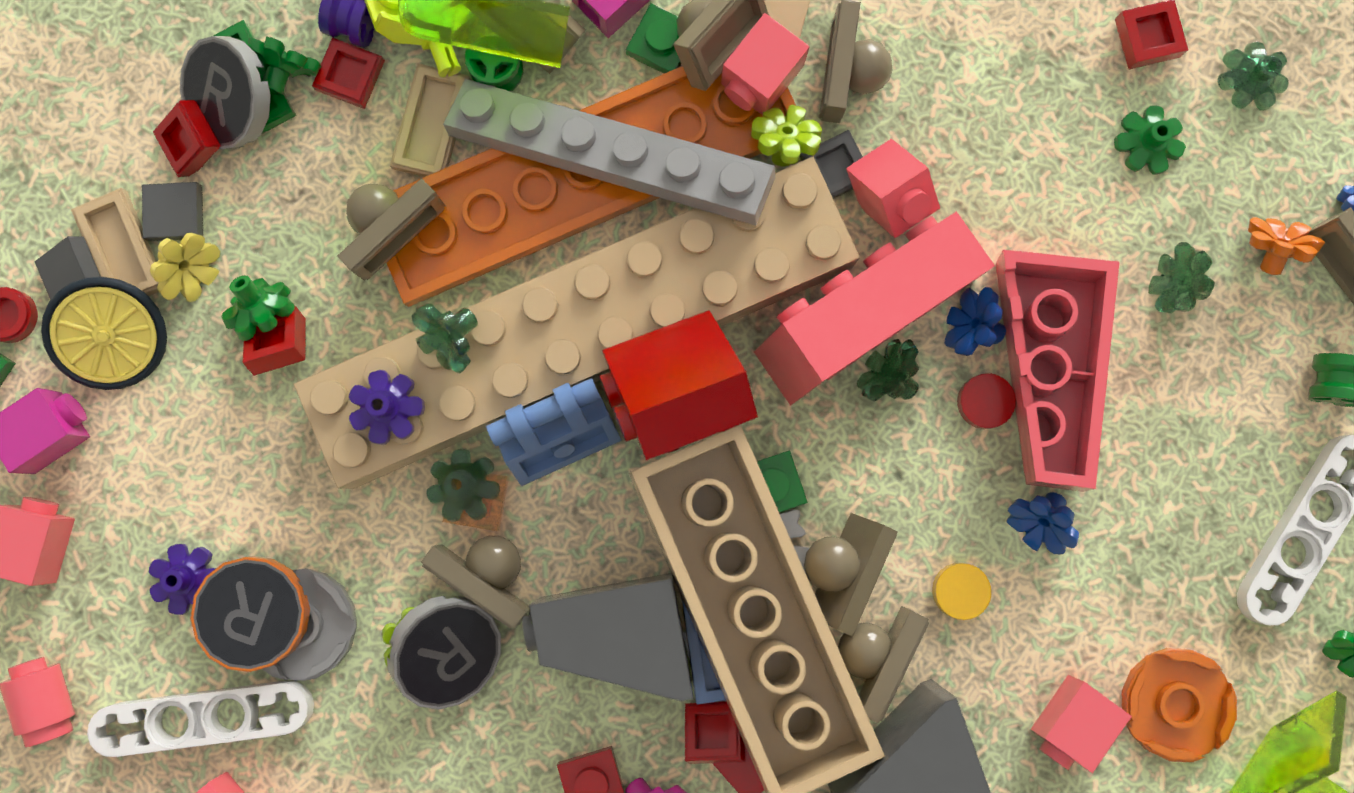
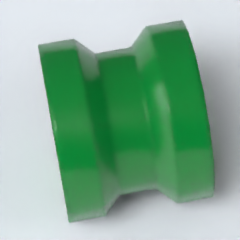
M496 30L484 31L476 35L468 43L465 51V64L473 81L507 91H513L520 84L524 73L523 62L514 40L507 34ZM502 65H507V68H503L495 75L497 69Z
M1342 353L1315 354L1313 356L1312 368L1317 372L1316 383L1309 388L1308 400L1330 402L1343 407H1354V355Z

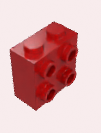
M710 310L602 350L609 369L608 373L600 375L604 391L611 408L614 410L625 441L637 438L646 460L664 453L674 452L685 445L758 418L746 370Z

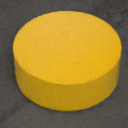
M953 563L944 567L936 575L932 586V594L936 605L943 613L955 619L969 620L982 614L988 607L991 600V585L987 576L979 568L965 563Z

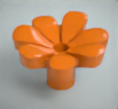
M1253 217L1249 222L1248 232L1251 233L1249 243L1256 249L1266 250L1260 269L1271 275L1282 274L1288 258H1294L1303 263L1311 262L1323 247L1325 241L1319 237L1308 235L1312 228L1301 222L1292 223L1288 229L1282 221L1273 218H1267L1264 221Z

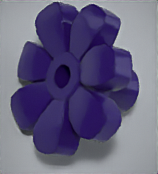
M377 370L369 374L370 388L361 385L352 387L349 393V400L360 406V409L350 414L349 421L355 430L363 431L370 427L369 441L379 445H386L390 441L391 431L402 440L413 434L414 426L408 417L423 415L425 404L424 400L419 397H408L415 384L411 378L399 374L391 383L390 375L386 371Z
M175 544L168 548L169 561L156 559L150 564L149 574L160 579V582L151 586L150 595L155 602H163L170 599L168 604L169 613L184 615L189 611L190 603L193 605L194 595L204 578L216 568H206L212 559V553L206 548L197 547L189 554L188 547L185 544Z

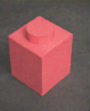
M764 13L723 64L721 84L725 86V94L738 107L746 111L754 108L763 115V112H766L774 105L804 67L810 46Z
M892 139L846 168L859 205L866 214L894 238H897L940 209L928 167Z
M23 497L21 505H0V578L29 586L57 583L75 518L57 514L58 503L39 498Z
M1068 675L1030 730L1045 740L1039 750L1069 771L1075 762L1093 773L1132 716L1086 682Z

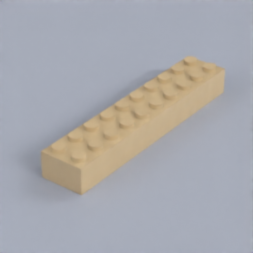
M814 156L775 173V180L756 226L701 209H691L294 383V387L337 488L355 489L486 431L487 425L506 417V410L519 404L526 408L554 395L552 389L569 382L570 386L573 387L590 378L593 379L594 383L600 381V375L609 372L602 352L606 348L708 310L712 313L719 327H722L833 278L846 270H851L860 259V256ZM377 370L386 371L390 375L391 383L399 374L411 378L415 384L408 397H419L424 400L425 404L423 415L408 417L414 426L413 434L402 440L391 431L390 441L386 445H379L369 441L370 427L363 431L355 430L349 421L350 414L360 409V406L349 400V393L352 387L361 385L370 388L369 374Z

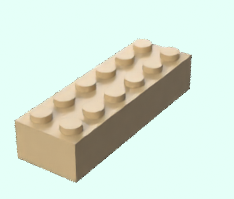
M741 424L631 471L629 476L765 792L809 793L885 757Z

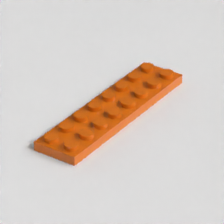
M681 66L579 110L749 159L762 154L757 148L759 140L751 137L753 120L757 117H763V115L754 108L746 111L738 107L727 97L724 92L725 86L721 84L722 73L704 91L691 87L684 68ZM788 87L771 107L779 108L784 116L790 105H796ZM491 148L422 178L445 204V209L386 264L403 303L410 307L660 197ZM419 180L393 191L400 198Z

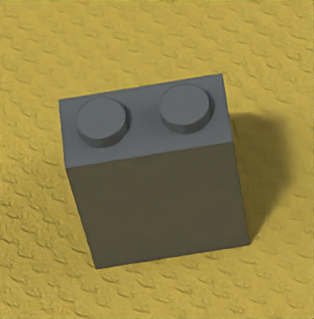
M671 573L543 596L529 605V615L522 618L528 652L537 650L539 665L679 701L693 699L692 682Z
M932 679L920 683L874 729L885 757L828 783L831 793H991L957 698Z

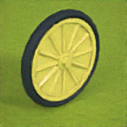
M90 277L72 282L55 294L49 301L42 317V340L50 360L67 377L89 388L114 390L135 385L147 378L159 366L166 351L167 332L165 321L159 308L139 288L120 279Z

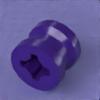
M321 0L318 26L323 34L330 37L347 36L353 45L366 48L371 44L375 28L364 0Z

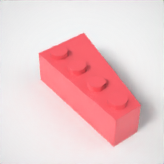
M957 211L937 223L932 215L905 234L909 242L896 250L891 242L887 243L863 261L868 269L855 277L852 276L849 270L842 272L820 288L824 294L823 298L812 305H809L806 299L802 298L776 317L781 325L754 353L790 406L822 382L829 380L847 368L868 351L887 341L911 322H915L995 266Z
M1004 249L996 261L1003 322L1006 328L1005 337L1011 382L1016 396L1015 411L1026 485L1080 492L1096 489L1120 264L1118 261Z

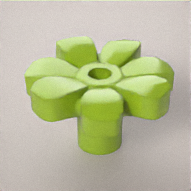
M790 105L785 116L779 108H771L763 112V117L755 118L752 123L751 137L759 140L757 148L761 153L767 156L772 155L771 160L775 165L786 167L796 164L799 161L800 153L813 156L818 152L822 128L815 120H805L806 110L804 108Z

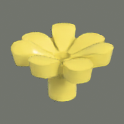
M186 233L180 243L168 238L162 240L158 245V261L151 264L150 267L151 276L155 281L159 282L157 289L165 299L172 300L181 292L188 302H194L202 293L200 283L203 282L209 286L217 277L219 270L209 266V264L215 262L220 257V250L214 244L205 243V238L202 235Z

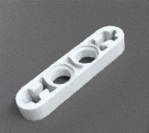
M1354 435L1338 436L1331 439L1324 446L1240 584L1237 592V605L1241 613L1248 620L1268 626L1287 622L1296 611L1354 515V469L1345 471L1338 483L1325 479L1326 475L1328 477L1341 476L1347 466V460L1341 456V453L1345 450H1354ZM1340 484L1347 485L1349 487L1348 491ZM1320 490L1326 492L1331 497L1334 505L1332 515L1323 522L1318 521L1312 516L1309 506L1311 497ZM1291 537L1298 538L1303 543L1306 551L1303 563L1294 569L1288 567L1281 557L1282 545ZM1270 567L1276 573L1293 579L1291 585L1284 582L1276 584L1271 593V598L1277 602L1274 610L1262 609L1259 611L1262 602L1255 597L1259 589L1269 591L1279 578L1268 573Z
M286 680L125 701L107 706L95 713L88 724L87 736L93 749L105 757H120L281 736L295 732L310 720L313 714L314 700L311 692L305 685L297 681ZM282 692L287 693L288 701H298L299 711L290 715L289 722H285L283 713H272L260 717L259 721L262 727H256L258 706L271 705L282 700ZM253 694H259L258 706ZM224 699H234L244 709V721L241 727L236 730L223 727L218 720L217 710ZM169 706H177L187 714L188 728L181 737H173L163 729L161 723L162 715ZM116 715L120 724L136 723L145 719L143 731H135L121 737L119 744L116 735H107L106 725L114 722ZM146 736H147L149 742H145V737H146Z

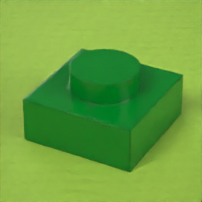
M650 3L626 48V55L663 74L679 68L681 61L673 45L679 38L676 21L678 16Z
M790 450L757 461L778 512L808 503Z

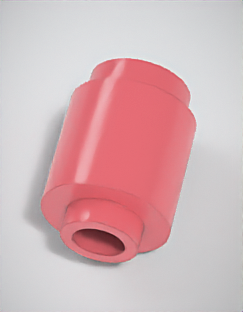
M40 657L8 668L10 679L0 683V691L14 736L21 735L25 747L38 745L73 731L70 717L75 715V711L60 663L47 666L45 658Z

